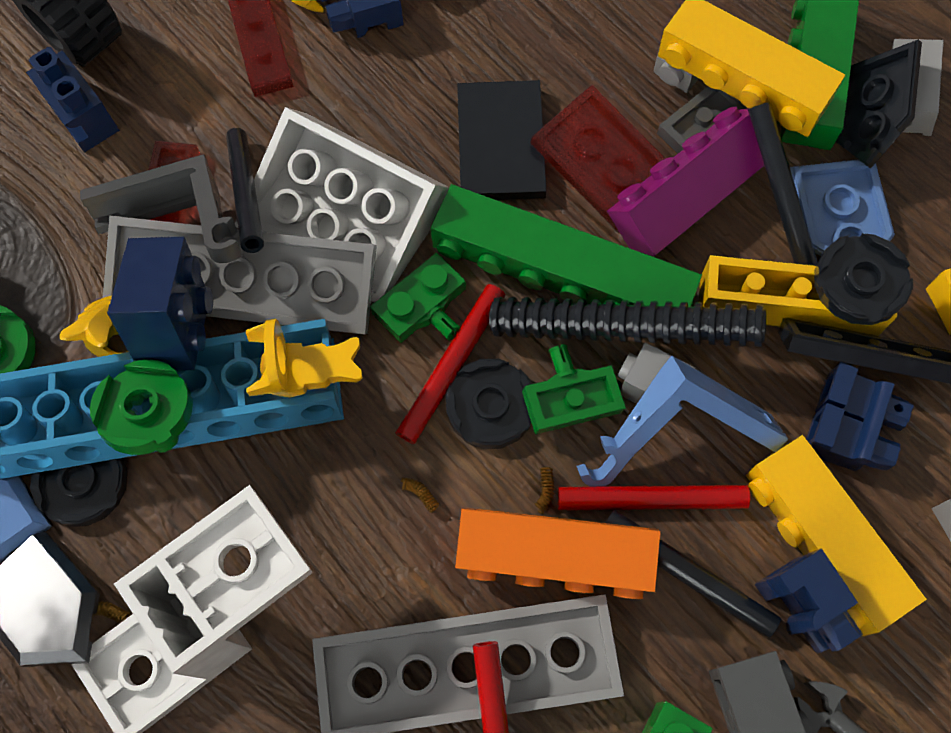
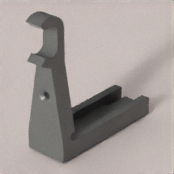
M204 154L80 190V200L83 206L87 207L92 219L95 220V229L98 235L108 232L109 216L150 220L197 206L204 244L212 261L216 263H229L243 255L236 240L229 239L226 242L218 243L225 237H233L238 231L232 217L222 216L218 187Z

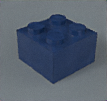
M184 236L128 238L109 304L108 316L133 361L156 360L170 365L176 371L195 370L198 351H203L206 343L204 328L206 314H211L213 310V293L210 287H205L202 280L198 257L192 256Z

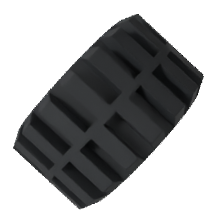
M13 0L28 22L57 52L63 50L71 62L82 67L86 66L122 35L118 18L107 0Z

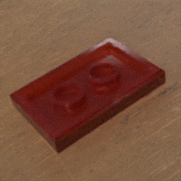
M593 85L587 88L533 135L530 141L542 156L618 233L620 232L607 213V210L619 201L617 197L623 190L631 185L641 184L651 176V168L666 159Z

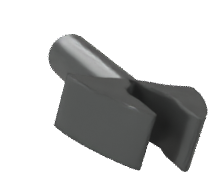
M817 681L804 683L812 692L821 697L823 708L826 712H815L800 697H793L797 710H802L809 719L813 733H817L820 727H830L836 733H867L842 712L840 700L848 693L842 687Z

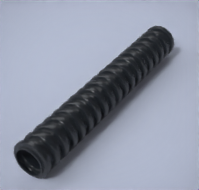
M497 296L490 306L489 324L493 335L496 337H501L504 333L508 337H515L517 333H520L523 338H529L531 334H534L535 338L542 339L545 334H548L550 339H556L558 335H562L563 339L570 340L572 335H576L578 340H584L586 336H590L591 340L598 341L600 336H604L606 341H613L614 337H619L621 342H627L628 338L631 337L634 338L635 342L640 343L643 338H648L650 343H656L657 339H663L665 344H670L672 339H678L679 344H686L687 340H693L694 345H700L702 340H708L709 345H716L717 341H723L724 346H731L732 341L739 342L740 347H746L747 342H754L755 347H762V343H765L766 309H764L763 304H757L756 309H749L748 304H741L740 308H733L732 303H726L725 308H718L717 303H711L710 307H703L702 302H696L694 307H688L687 302H681L679 306H674L672 301H666L664 306H659L657 301H651L648 306L644 305L643 301H636L635 305H630L628 300H622L620 305H616L614 300H607L606 304H601L599 299H594L591 304H587L585 299H579L577 303H573V300L568 298L563 303H559L557 298H551L549 302H546L544 298H537L535 302H532L529 297H524L519 302L516 297H510L505 301L503 297Z

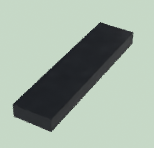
M791 318L782 319L778 334L788 352L951 384V350Z

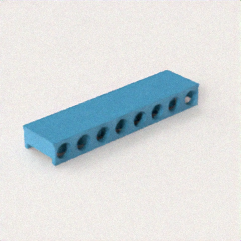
M325 319L281 326L286 343H302L303 347L323 343L326 346L335 345L334 338L331 339ZM246 332L207 338L204 350L198 351L195 370L176 371L185 381L191 392L193 410L187 427L179 435V440L172 449L343 420L344 412L340 382L332 383L327 388L309 389L306 391V394L291 398L272 394L249 396L246 388L258 381L262 375L260 363L264 353V343L249 342ZM129 352L1 373L0 479L136 456L118 452L105 443L98 434L97 428L90 416V403L97 386L109 374L113 379L119 373L126 371L124 365L133 362ZM149 398L144 399L141 405L133 406L131 410L136 415L146 413L152 406Z

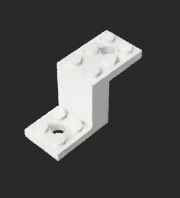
M249 485L114 583L133 614L92 644L89 663L71 665L114 733H143L252 650L239 628L306 579L313 571L261 498ZM234 548H247L251 555L248 569L241 575L229 576L224 570L225 556ZM146 656L151 661L153 667L151 677L144 684L135 685L129 676L130 666L135 659Z

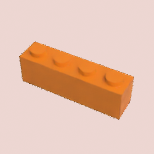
M462 508L455 568L468 570L467 578L474 580L496 581V575L499 573L515 575V584L523 586L544 587L545 579L565 581L564 590L593 593L594 585L614 587L613 595L617 597L643 599L644 591L655 592L661 531L654 528L477 508Z

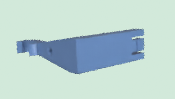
M671 356L659 370L614 438L600 436L605 453L611 454L600 468L595 470L587 468L586 464L578 465L577 469L582 481L588 486H606L610 484L629 460L682 409L679 402L683 400L774 452H777L787 442L788 437L783 433V430L774 420L772 414L676 357Z

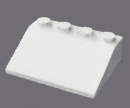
M285 107L254 178L262 232L377 245L371 301L374 303L391 290L431 230L430 228L449 189L448 186L319 119Z

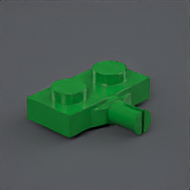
M435 253L370 306L371 313L400 343L416 330L430 324L445 336L447 341L453 339V334L456 335L461 326L452 320L445 311L450 302L466 290V281L441 256Z
M562 344L560 348L555 346L549 349L556 375L547 381L527 385L522 391L535 435L620 414L626 409L612 365L594 370L574 369L566 344Z

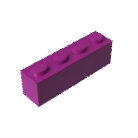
M731 107L722 111L713 119L714 125L705 132L697 133L683 142V150L654 165L650 170V177L641 184L637 183L629 186L618 195L619 201L607 210V213L630 249L650 256L657 255L764 166L748 109L738 110L737 107Z

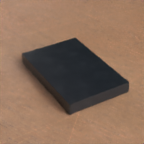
M540 80L457 83L460 187L495 200L546 198Z

